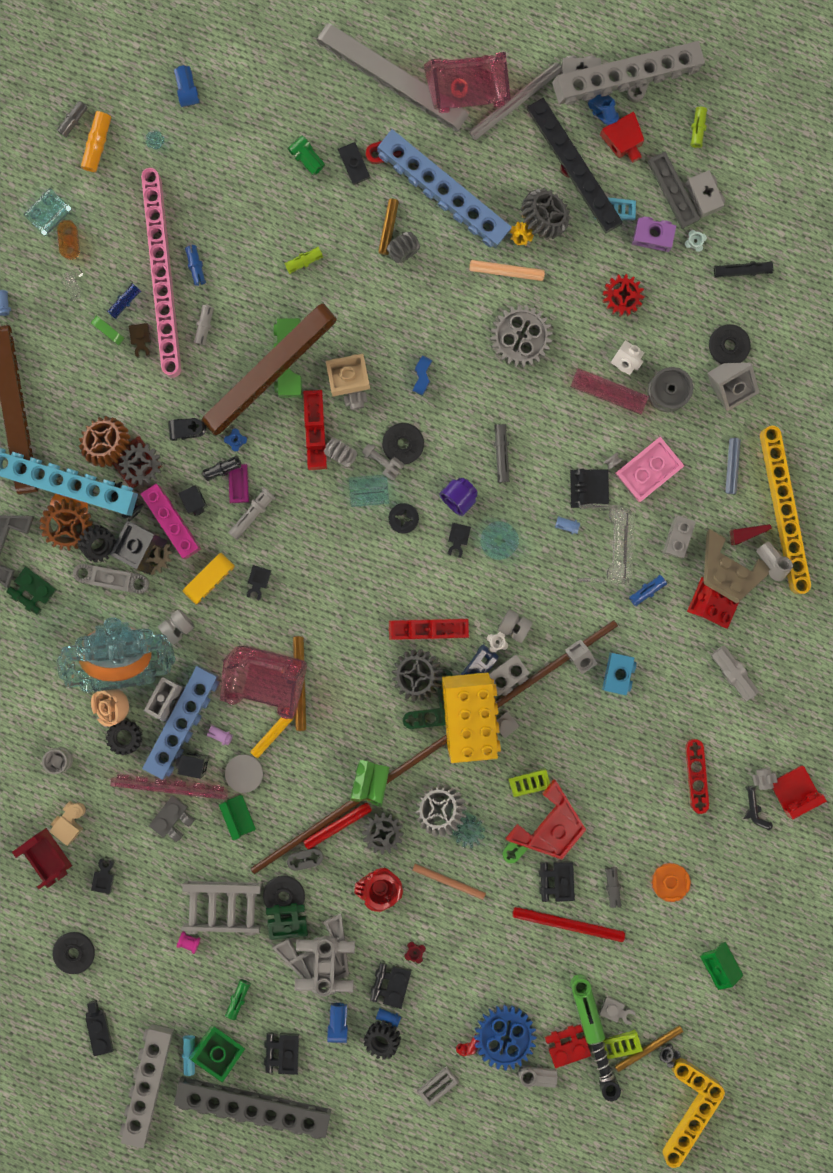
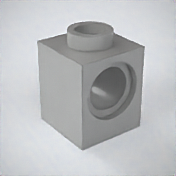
M581 639L565 649L571 662L581 675L597 665L590 650Z

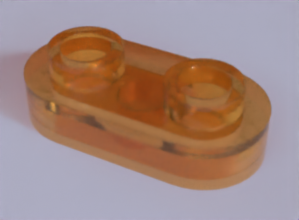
M64 220L57 227L59 252L65 259L73 260L80 253L78 229L72 221ZM71 229L70 234H65V231ZM72 247L73 252L67 253V249Z

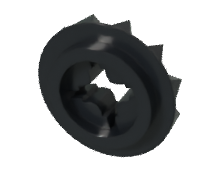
M400 503L391 509L388 520L394 531L406 534L412 532L417 527L419 515L412 505ZM406 510L407 518L412 521H405L403 527H401V520L395 516H402Z

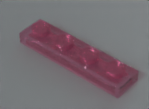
M577 368L570 385L571 388L639 415L642 414L649 397Z

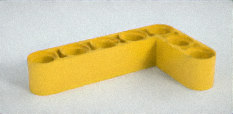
M683 1058L676 1060L672 1070L680 1081L699 1093L663 1148V1157L667 1165L672 1168H677L682 1164L725 1095L723 1087L716 1079ZM680 1066H686L683 1072H677ZM696 1077H702L700 1082L694 1083ZM713 1087H718L716 1093H710V1090ZM702 1104H708L706 1109H699ZM692 1120H697L696 1125H689ZM682 1136L687 1137L684 1142H679ZM671 1153H677L674 1158H668Z

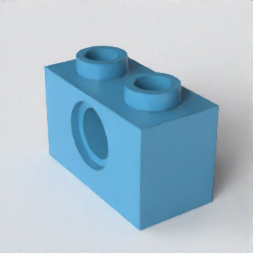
M609 653L602 690L627 695V692H630L632 689L633 681L630 678L631 673H635L637 662H634L635 658ZM618 669H623L625 675L622 679L618 680L615 673Z

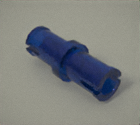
M131 283L122 295H118L117 301L107 312L117 319L126 307H130L131 301L141 290Z

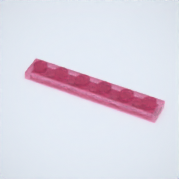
M117 774V777L111 778L110 786L223 800L228 798L229 791L225 790L224 786L213 785L212 788H208L203 783H194L191 786L186 785L185 781L178 780L174 781V783H167V779L162 780L160 778H155V781H149L148 777L136 776V779H132L127 774Z

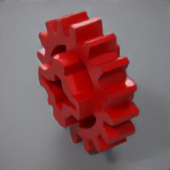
M627 274L623 278L617 275L616 281L611 278L609 280L610 284L605 285L604 288L608 291H603L602 293L603 296H606L603 299V303H608L606 309L612 308L613 315L617 311L619 312V317L623 313L629 316L631 311L636 313V306L641 307L642 303L639 300H643L645 296L640 295V293L644 291V288L638 287L641 282L635 283L634 276L628 279ZM621 284L620 288L612 290L614 286ZM623 289L625 292L624 294L626 296L624 301L622 299V295H620ZM635 301L631 306L626 307L628 302Z

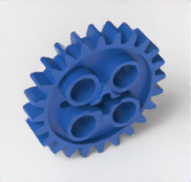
M505 1004L502 1010L496 1006V1012L488 1009L490 1015L482 1014L485 1020H478L477 1022L481 1027L475 1028V1031L479 1033L474 1036V1039L479 1041L474 1044L476 1048H480L477 1053L479 1055L484 1054L482 1060L485 1062L489 1059V1066L491 1067L495 1063V1067L498 1070L501 1065H503L504 1070H507L508 1065L515 1069V1063L522 1066L521 1059L528 1061L526 1054L532 1055L530 1047H536L531 1042L537 1039L535 1035L531 1034L536 1029L529 1027L533 1023L532 1020L526 1021L528 1015L526 1013L521 1015L522 1010L520 1008L515 1012L514 1006H511L509 1010ZM510 1020L511 1023L509 1024L507 1029V1022ZM497 1021H502V1028L494 1029V1024ZM521 1026V1032L513 1034L514 1027ZM507 1032L509 1038H505V1040L503 1041L501 1037L505 1036ZM493 1040H497V1047L493 1049L489 1048L490 1042ZM511 1045H515V1052L511 1054L508 1053V1047H510Z

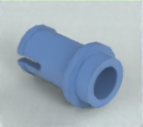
M0 290V316H7L11 311L8 303V291Z
M558 516L555 528L569 531L572 535L573 533L577 534L580 523L576 519L572 521Z

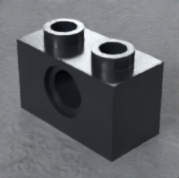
M185 752L181 757L177 758L175 766L178 769L177 774L201 779L206 775L209 756Z

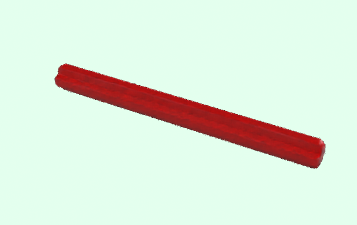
M514 907L512 916L517 919L618 942H624L625 940L624 931L519 907Z

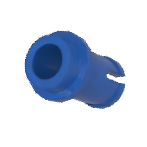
M382 1008L379 1009L376 1020H384L387 1024L389 1022L392 1023V1028L394 1026L398 1027L401 1019L398 1013L394 1014Z

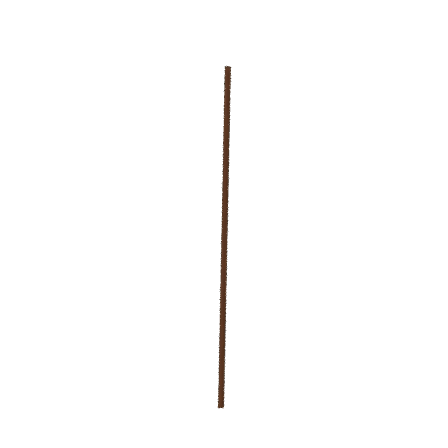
M613 620L585 639L583 643L589 647L618 627L617 623ZM567 653L532 675L521 685L513 688L506 696L497 699L495 702L498 708L570 660ZM443 736L390 772L387 784L447 744V736ZM349 800L251 867L250 870L255 875L360 802Z

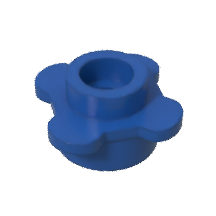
M235 428L229 436H225L224 442L229 444L232 450L236 452L239 451V447L247 443V438L240 434L239 429Z

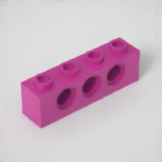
M155 484L140 494L182 559H187L201 550L200 545L160 485Z

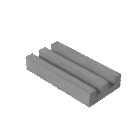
M446 1066L421 1086L417 1092L430 1107L458 1084L459 1080ZM446 1073L448 1074L445 1078H443L440 1082H438L434 1087H432L428 1092H426L425 1094L423 1093L426 1089H428L431 1085H433L437 1080H439L443 1075H445ZM450 1078L452 1079V1082L430 1100L427 1098Z

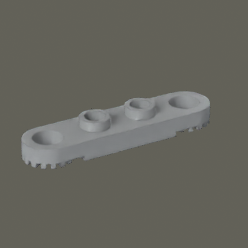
M79 564L73 570L74 579L80 583L137 594L145 593L150 586L148 578L140 574L88 564ZM81 568H86L88 571V576L84 579H81L78 575ZM137 579L144 581L145 585L141 590L135 588L134 583Z

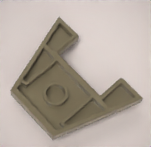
M709 529L706 534L704 584L733 602L738 603L769 575L770 568L759 558L752 571L720 553L726 538Z

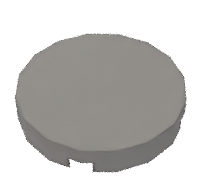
M249 754L238 755L227 764L225 779L233 790L247 793L255 790L260 785L263 779V768L260 761Z

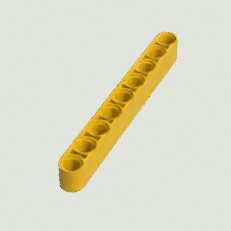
M769 426L761 431L760 441L783 557L789 558L792 563L796 561L800 565L798 572L792 568L787 575L789 588L795 594H805L811 588V581L782 434L778 427ZM767 431L773 432V440L767 438ZM772 449L776 450L778 453V457L776 459L772 458L770 455V451ZM775 468L781 470L780 478L774 475ZM779 487H783L785 490L783 497L778 494ZM783 505L788 507V515L782 513L781 508ZM787 524L792 526L791 534L785 531ZM791 543H794L796 546L794 553L789 550ZM799 580L804 584L801 591L796 587Z

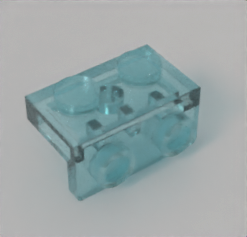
M49 188L24 213V216L46 237L72 209Z

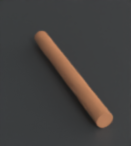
M414 864L412 869L414 872L481 900L486 895L483 891L418 864Z

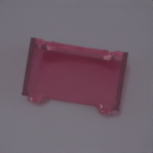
M506 52L495 53V56L484 55L482 57L456 60L444 59L441 61V58L431 59L424 64V72L434 110H439V113H448L453 108L493 104L494 107L505 106V102L511 100Z
M236 646L223 660L220 701L235 705L244 698L278 707V715L284 719H293L297 712L307 663L300 659L248 646Z

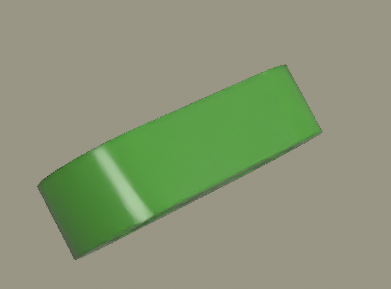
M97 315L91 321L92 325L118 346L125 339Z
M509 842L503 849L502 855L506 862L515 863L528 848ZM516 847L517 850L514 852L516 857H510L508 859L507 851H513V849Z

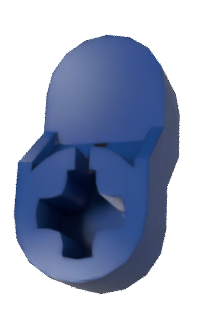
M423 355L415 368L419 378L412 390L423 396L430 383L426 373L432 363L431 359Z

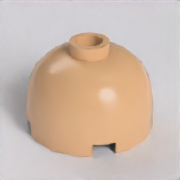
M105 687L92 695L91 707L93 714L97 713L99 723L110 727L125 719L129 712V701L122 690L115 687Z

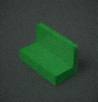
M243 795L236 796L219 804L233 841L239 839L242 835L256 830Z
M726 942L721 943L715 950L707 951L700 955L718 990L734 987L743 977V973Z

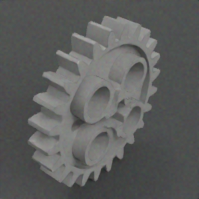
M518 305L517 310H514L511 306L510 313L503 310L504 317L498 315L497 319L499 322H493L497 329H491V333L495 334V336H492L490 340L496 341L492 348H498L495 354H502L501 361L505 358L508 359L507 365L513 361L515 367H517L518 363H521L524 368L526 362L532 366L533 360L538 363L540 361L539 356L545 357L546 354L543 350L549 351L550 349L546 344L552 343V340L547 338L553 334V332L547 331L551 324L545 325L548 318L541 319L542 312L535 314V307L528 311V305L525 306L524 310L521 309L520 305ZM513 320L521 321L522 326L519 328L512 325ZM526 321H529V326L524 334L525 338H522L517 351L514 352L513 348ZM529 329H538L539 335L532 336L529 333ZM505 337H511L514 340V343L512 345H507L504 343L503 339ZM521 346H530L531 352H522Z

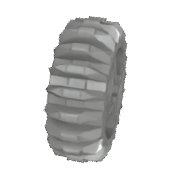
M437 784L436 788L430 786V792L425 790L424 794L426 796L419 797L422 800L421 804H416L420 808V810L415 812L417 815H420L416 820L421 823L420 827L422 829H426V833H432L435 837L438 835L445 837L446 833L452 835V829L459 831L457 825H463V822L460 821L461 817L466 818V815L462 813V811L467 810L466 806H462L466 801L461 798L462 794L456 792L454 787L450 788L449 785H444L443 787L440 784ZM441 796H449L447 800L444 799L442 802L436 800ZM441 819L446 821L445 824L439 826L433 824Z

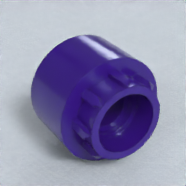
M458 478L457 480L453 479L439 493V496L454 513L464 516L476 503L475 498L478 492L468 480Z

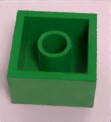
M211 1025L188 1059L223 1083L245 1048Z

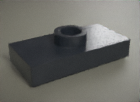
M356 142L338 149L352 185L370 179L369 172Z

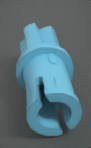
M193 1035L183 1037V1054L181 1057L183 1058V1074L185 1076L195 1074V1063L188 1059L195 1050V1036Z

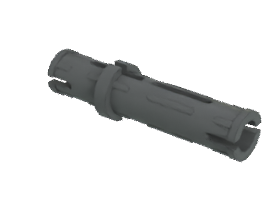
M506 424L494 425L497 482H510L507 451L509 441H507Z

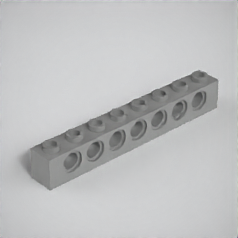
M696 41L557 75L552 83L558 104L566 103V105H571L580 99L588 101L596 95L607 96L612 91L619 90V92H624L632 86L640 88L647 85L648 82L654 81V83H659L668 77L676 79L684 73L689 75L695 74L700 71L699 69L705 64L700 43ZM662 63L667 66V69L662 66ZM644 67L647 68L650 71V73L646 72ZM627 72H630L632 74V77H629L627 75ZM609 76H612L615 82L611 81ZM591 80L595 81L597 86H594ZM573 85H577L580 91L576 90Z

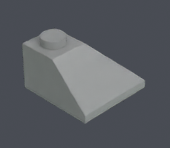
M723 363L707 373L710 384L726 411L733 409L760 393L751 363Z

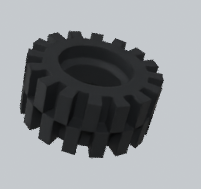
M94 525V529L91 526L88 527V532L86 530L83 531L84 536L80 534L79 538L81 540H78L79 549L88 560H93L95 563H98V560L104 562L103 558L108 560V555L116 543L114 535L102 525L100 527ZM103 538V544L99 548H91L95 540Z
M123 720L110 726V729L107 730L106 740L108 743L106 744L117 755H129L141 746L140 744L143 740L141 728L135 722ZM121 730H127L131 734V742L127 745L119 743L117 739L118 733Z
M382 1020L381 1024L380 1021H376V1023H372L364 1037V1047L367 1046V1052L372 1051L371 1056L376 1054L377 1059H380V1056H382V1060H386L387 1057L389 1059L392 1055H395L401 1043V1036H399L400 1031H396V1026L391 1027L392 1023L389 1022L387 1025L384 1020ZM376 1036L386 1038L389 1044L381 1043Z

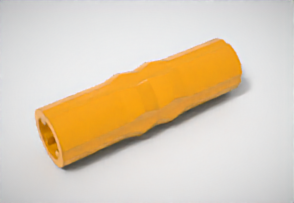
M95 112L80 166L82 169L93 173L97 172L111 121V116L104 112Z

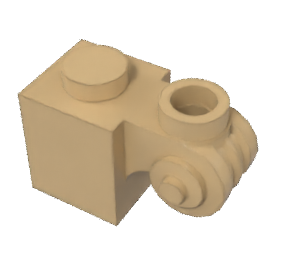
M69 801L63 808L65 813L61 817L57 816L51 823L53 827L49 832L66 846L70 845L83 829L75 822V818H80L86 812V808L82 803Z

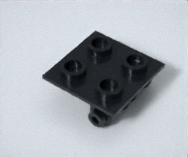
M581 468L570 470L571 508L609 507L608 469L585 470Z

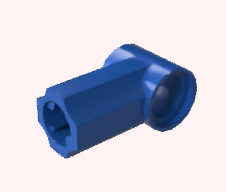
M183 65L174 69L181 108L199 104L198 91L194 85L190 66Z
M331 1003L327 1042L347 1043V1004Z

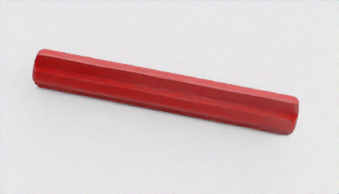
M366 802L304 840L305 847L308 850L369 814L372 811L371 806Z

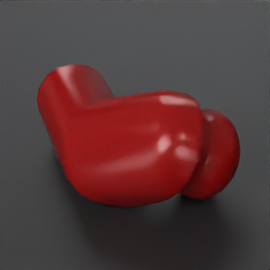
M473 1037L470 1043H459L456 1046V1052L464 1057L474 1055L478 1050L474 1044L479 1041Z

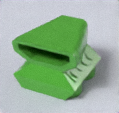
M360 760L355 774L350 801L361 802L367 800L371 804L381 807L390 767Z

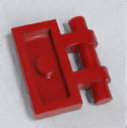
M581 1024L574 1027L571 1025L568 1026V1029L560 1032L554 1031L551 1032V1035L545 1036L547 1044L555 1043L554 1047L548 1048L555 1069L592 1056L585 1036L580 1038L576 1036V1034L583 1032ZM571 1036V1041L561 1044V1039Z

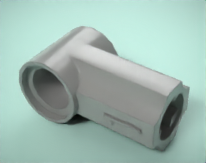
M770 542L764 543L756 551L770 568L769 575L775 581H783L793 568L792 561L787 557L781 556Z
M522 1065L518 1069V1077L523 1086L556 1088L558 1079L556 1069L537 1068L530 1065ZM525 1073H532L529 1079H523Z

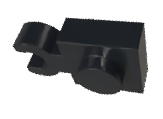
M452 523L448 542H453V546L449 548L448 555L451 556L452 550L457 549L459 551L458 558H461L463 554L461 545L467 546L471 530L470 526Z
M255 565L252 566L248 584L253 586L247 592L248 598L255 591L258 594L257 600H261L262 592L260 590L261 588L267 589L272 570Z
M101 858L98 862L100 871H94L91 891L110 894L115 874L109 872L115 862L110 860L109 866H105L103 863L104 858Z

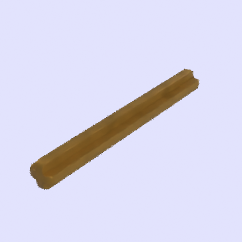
M303 636L293 637L296 731H305Z

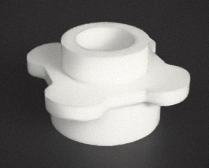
M498 632V634H489L487 636L491 652L508 648V643H506L504 638L505 634Z

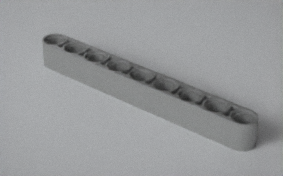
M327 23L317 37L316 41L322 47L323 45L326 46L325 49L338 57L340 55L341 59L353 67L357 66V69L367 76H373L375 81L385 87H390L389 90L400 97L404 96L405 100L417 108L421 107V110L433 118L437 117L436 120L449 128L452 127L453 131L458 132L469 116L462 107L332 24Z

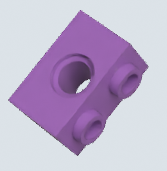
M651 217L638 218L632 245L669 252L673 245L676 225H672V222L666 220L660 222L653 221ZM650 230H656L659 236L653 237L650 234Z

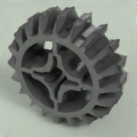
M537 188L530 192L522 202L520 210L522 211L521 217L525 218L523 223L528 225V229L533 230V235L537 233L539 238L545 237L546 240L549 238L554 239L568 228L569 220L571 219L568 216L570 211L566 209L568 204L562 202L563 198L560 199L558 193L553 194L552 190L547 191L545 188L541 190Z
M413 649L411 650V655L409 652H404V657H398L401 664L394 663V666L398 669L392 670L393 674H397V677H393L392 681H398V684H395L394 687H401L399 694L401 695L406 692V699L411 697L412 701H416L417 698L423 701L424 696L429 699L431 698V693H437L434 687L441 688V684L437 681H442V676H438V673H442L443 669H437L441 663H434L436 656H432L429 659V651L424 654L423 649H419L418 652ZM416 659L413 669L405 670L408 663ZM422 662H425L428 665L431 673H427L424 670V664H422ZM418 672V674H421V676L425 677L417 678V676H414L411 673ZM404 677L410 679L413 689L407 685ZM423 680H430L429 685L424 690L419 691Z

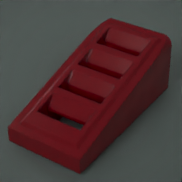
M770 524L730 530L731 546L738 545L767 532L772 527Z

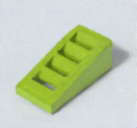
M545 768L508 778L513 797L545 790L550 784ZM538 775H542L543 785H540ZM530 777H534L536 787L532 786ZM523 779L527 780L529 789H525ZM518 780H519V783H520V786H521V790H522V791H519V792H518V790H517V786H516V783H515V781H518Z
M635 1029L603 1040L605 1051L608 1052L606 1044L611 1046L612 1053L607 1054L608 1059L643 1051ZM629 1039H633L635 1046L631 1047ZM623 1040H625V1042H626V1046H627L626 1049L623 1048V1045H622V1042H621V1041H623ZM614 1042L618 1043L619 1051H616Z

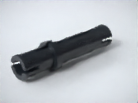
M750 261V263L714 266V278L742 275L754 277L758 274L773 273L772 261L761 263Z

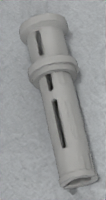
M263 487L260 495L251 501L249 509L228 533L238 540L260 513L265 512V508L276 497Z

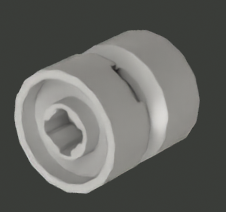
M180 609L170 616V620L166 619L158 626L161 633L173 645L182 639V634H188L195 628L190 619Z
M509 609L499 625L498 631L505 635L511 634L512 639L522 643L533 622L525 617L519 618L518 613ZM516 624L520 626L518 630L514 629Z
M64 747L49 750L42 759L45 771L54 775L66 771L73 763L72 753Z

